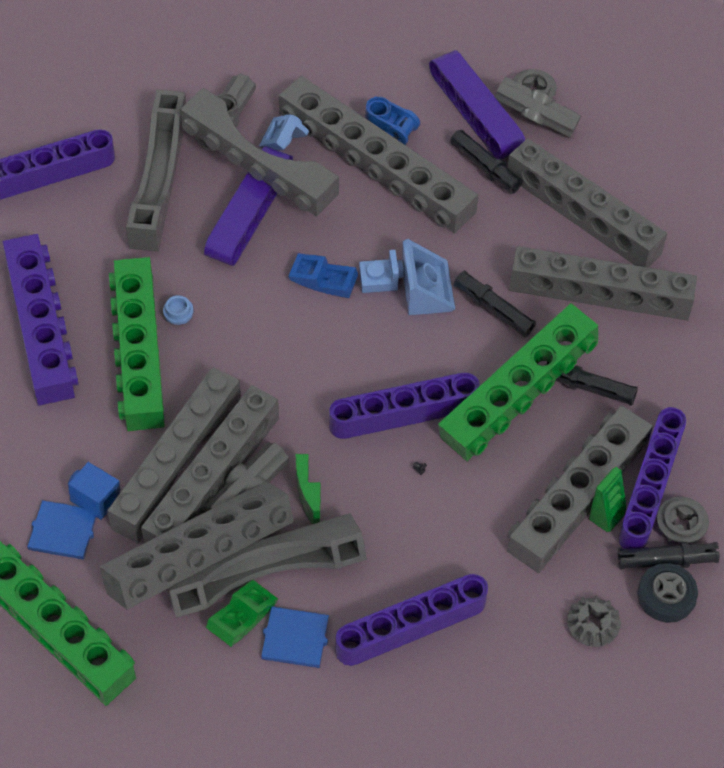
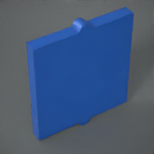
M42 500L37 518L32 522L33 531L28 543V550L84 560L89 540L94 538L92 530L96 515L83 507Z
M271 606L268 626L263 630L265 640L261 659L320 668L323 647L328 644V639L325 636L329 615Z

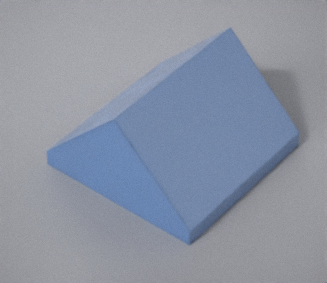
M409 239L404 240L402 247L403 281L408 315L443 313L455 310L448 261Z

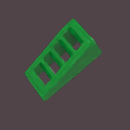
M617 467L612 468L596 487L589 514V520L606 532H611L626 513L622 472Z

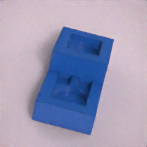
M298 253L288 277L291 281L309 289L329 295L350 298L358 272L356 267L328 264L326 256Z

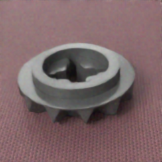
M537 69L524 70L513 79V81L529 89L536 83L537 90L551 98L556 95V82L551 75Z
M674 497L668 499L660 506L657 513L656 521L659 526V533L666 535L668 542L674 540L679 543L687 541L688 543L692 542L695 544L700 538L705 536L709 526L706 510L700 503L691 498ZM677 516H680L682 520H689L687 528H684L682 524H675Z
M597 595L586 599L582 597L577 603L572 604L567 616L568 629L571 635L584 645L591 647L607 645L619 633L621 626L619 610H615L610 600L604 601L599 599ZM589 611L595 617L601 616L600 630L593 622L587 623Z

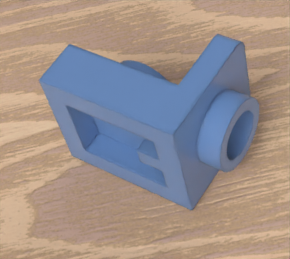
M294 115L273 117L259 146L261 148L267 146L278 151L284 150L293 138L305 137L308 135L309 130Z
M389 250L388 260L359 262L362 293L398 290V279L404 277L402 260H397L396 250Z

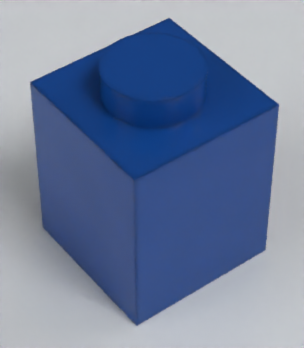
M87 462L81 470H76L68 481L70 501L95 514L100 520L108 513L107 510L120 494L119 480L90 462Z

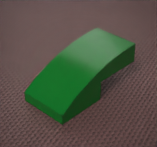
M296 454V482L300 502L311 524H316L320 522L321 482H308L309 454Z
M252 580L232 595L231 601L227 606L208 619L206 628L232 647L268 614L271 606L274 607L277 603L278 598Z

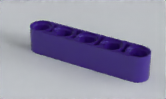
M457 50L429 62V69L436 83L496 159L509 157L525 141L521 129Z
M94 130L1 158L0 200L110 166L115 160L112 135L106 130Z
M267 146L262 148L268 154L293 160L292 155ZM248 171L209 235L204 249L205 256L231 266L237 263L277 195L270 185L262 180H256Z
M458 373L335 400L329 408L330 432L337 438L347 439L444 418L480 386L479 380L473 374ZM461 391H465V392H468L469 394H463V393H460V392H461ZM401 404H406V405H409V406H408V407H402V406H399V405H401ZM370 411H377V412H379V413L372 414V413H369V412H370ZM345 417V418H348V419H347V420H340V419H338V418Z
M665 408L658 415L621 526L619 543L623 549L645 548L648 543L686 426V416L677 408ZM656 451L664 452L666 455L659 454ZM648 477H654L658 481H652ZM639 503L647 504L649 507H642ZM629 530H637L641 534L635 535L631 533Z
M477 574L465 575L342 626L336 633L335 653L337 659L344 665H357L478 615L484 610L486 605L487 581ZM475 592L479 597L470 598L465 593ZM438 604H445L449 607V609L443 611L437 609L435 606ZM413 616L418 618L420 621L416 623H409L405 620V618ZM377 629H385L389 633L387 635L380 636L375 634L374 631ZM352 641L359 646L350 649L343 646V644Z

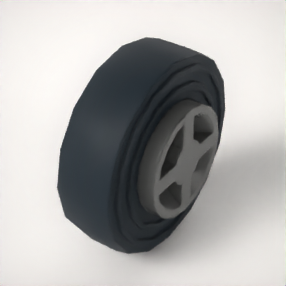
M671 563L658 564L649 568L641 577L637 591L639 604L645 613L653 619L665 623L678 622L686 618L695 608L698 598L697 583L690 572L681 566ZM666 594H667V595H672V598H671V597H664V596H665Z

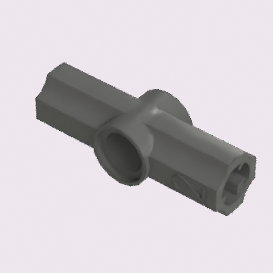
M241 73L233 76L223 93L217 95V97L225 101L228 114L235 127L239 124V115L256 90V84L249 76ZM195 136L196 142L199 143L203 149L211 152L213 151L206 145V143L203 140Z
M507 77L501 82L495 95L498 102L521 112L520 115L541 126L544 124L569 138L581 118V115L556 103V100L536 89L531 90Z
M268 442L246 465L241 463L231 471L225 486L204 506L205 512L265 481L270 482L289 463V456L278 444Z

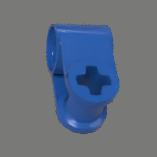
M375 96L366 103L365 119L404 145L407 144L408 136L411 132L417 130L420 126V119L414 112L404 109L384 97Z

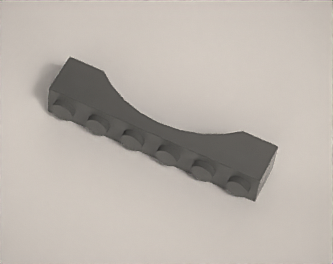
M202 88L180 108L182 127L189 135L197 136L210 149L218 150L227 156L231 163L236 166L240 165L249 171L256 180L264 181L277 194L285 195L294 201L301 210L309 211L317 217L339 195V176L316 161L283 159L268 154L245 139L234 126L228 114L225 101L207 89Z
M156 90L144 172L138 193L131 203L126 225L129 249L159 252L184 132L180 108L186 104L185 92Z
M215 367L210 369L107 510L111 530L136 543L141 541L143 538L142 525L169 492L189 457L199 444L222 424L241 399L240 380Z
M351 513L259 540L166 589L175 617L178 618L207 609L232 589L268 574L299 568L338 569L367 560L362 531Z

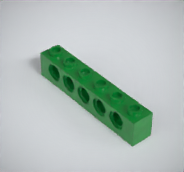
M150 257L114 260V273H109L110 290L116 291V297L111 298L112 316L118 315V322L112 323L114 341L120 342V348H114L116 367H121L122 374L116 375L117 392L123 393L124 398L123 401H118L119 419L126 420L127 431L165 428Z
M570 303L438 424L440 438L466 461L474 455H480L496 434L501 435L508 429L511 420L518 414L522 415L529 410L537 396L541 393H547L562 373H569L576 365L577 359L584 353L589 354L594 350L599 341L598 324ZM563 341L571 342L570 345H561L559 343ZM541 361L550 362V364L545 366L538 365L537 363ZM519 381L528 382V384L524 386H518L515 383ZM497 401L506 402L503 406L493 405ZM477 421L484 423L480 427L471 426L473 422Z
M0 541V606L107 706L136 679L133 666L135 661L124 649L118 651L110 644L112 643L111 638L103 629L98 627L95 630L88 623V617L79 607L75 606L72 608L65 602L66 597L55 585L49 587L43 581L44 577L34 565L30 564L27 566L20 560L22 557L15 547L11 544L5 546ZM6 574H15L10 579H2ZM30 594L38 595L33 600H23L26 596ZM52 615L60 616V618L54 622L46 621V619ZM73 637H83L78 643L68 642ZM97 658L107 659L101 665L91 664Z

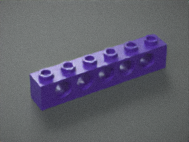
M38 234L4 240L2 242L38 406L75 398L73 386L79 385L75 366L68 367L67 360H72L73 357L69 341L63 342L61 336L66 335L67 330L64 317H57L56 311L62 309L58 292L52 293L50 288L51 286H56L53 269H46L45 263L51 262L47 244H40Z

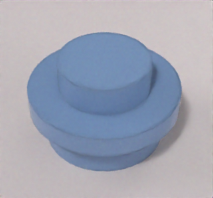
M181 295L170 297L163 307L164 318L169 323L175 325L187 323L194 313L192 303Z

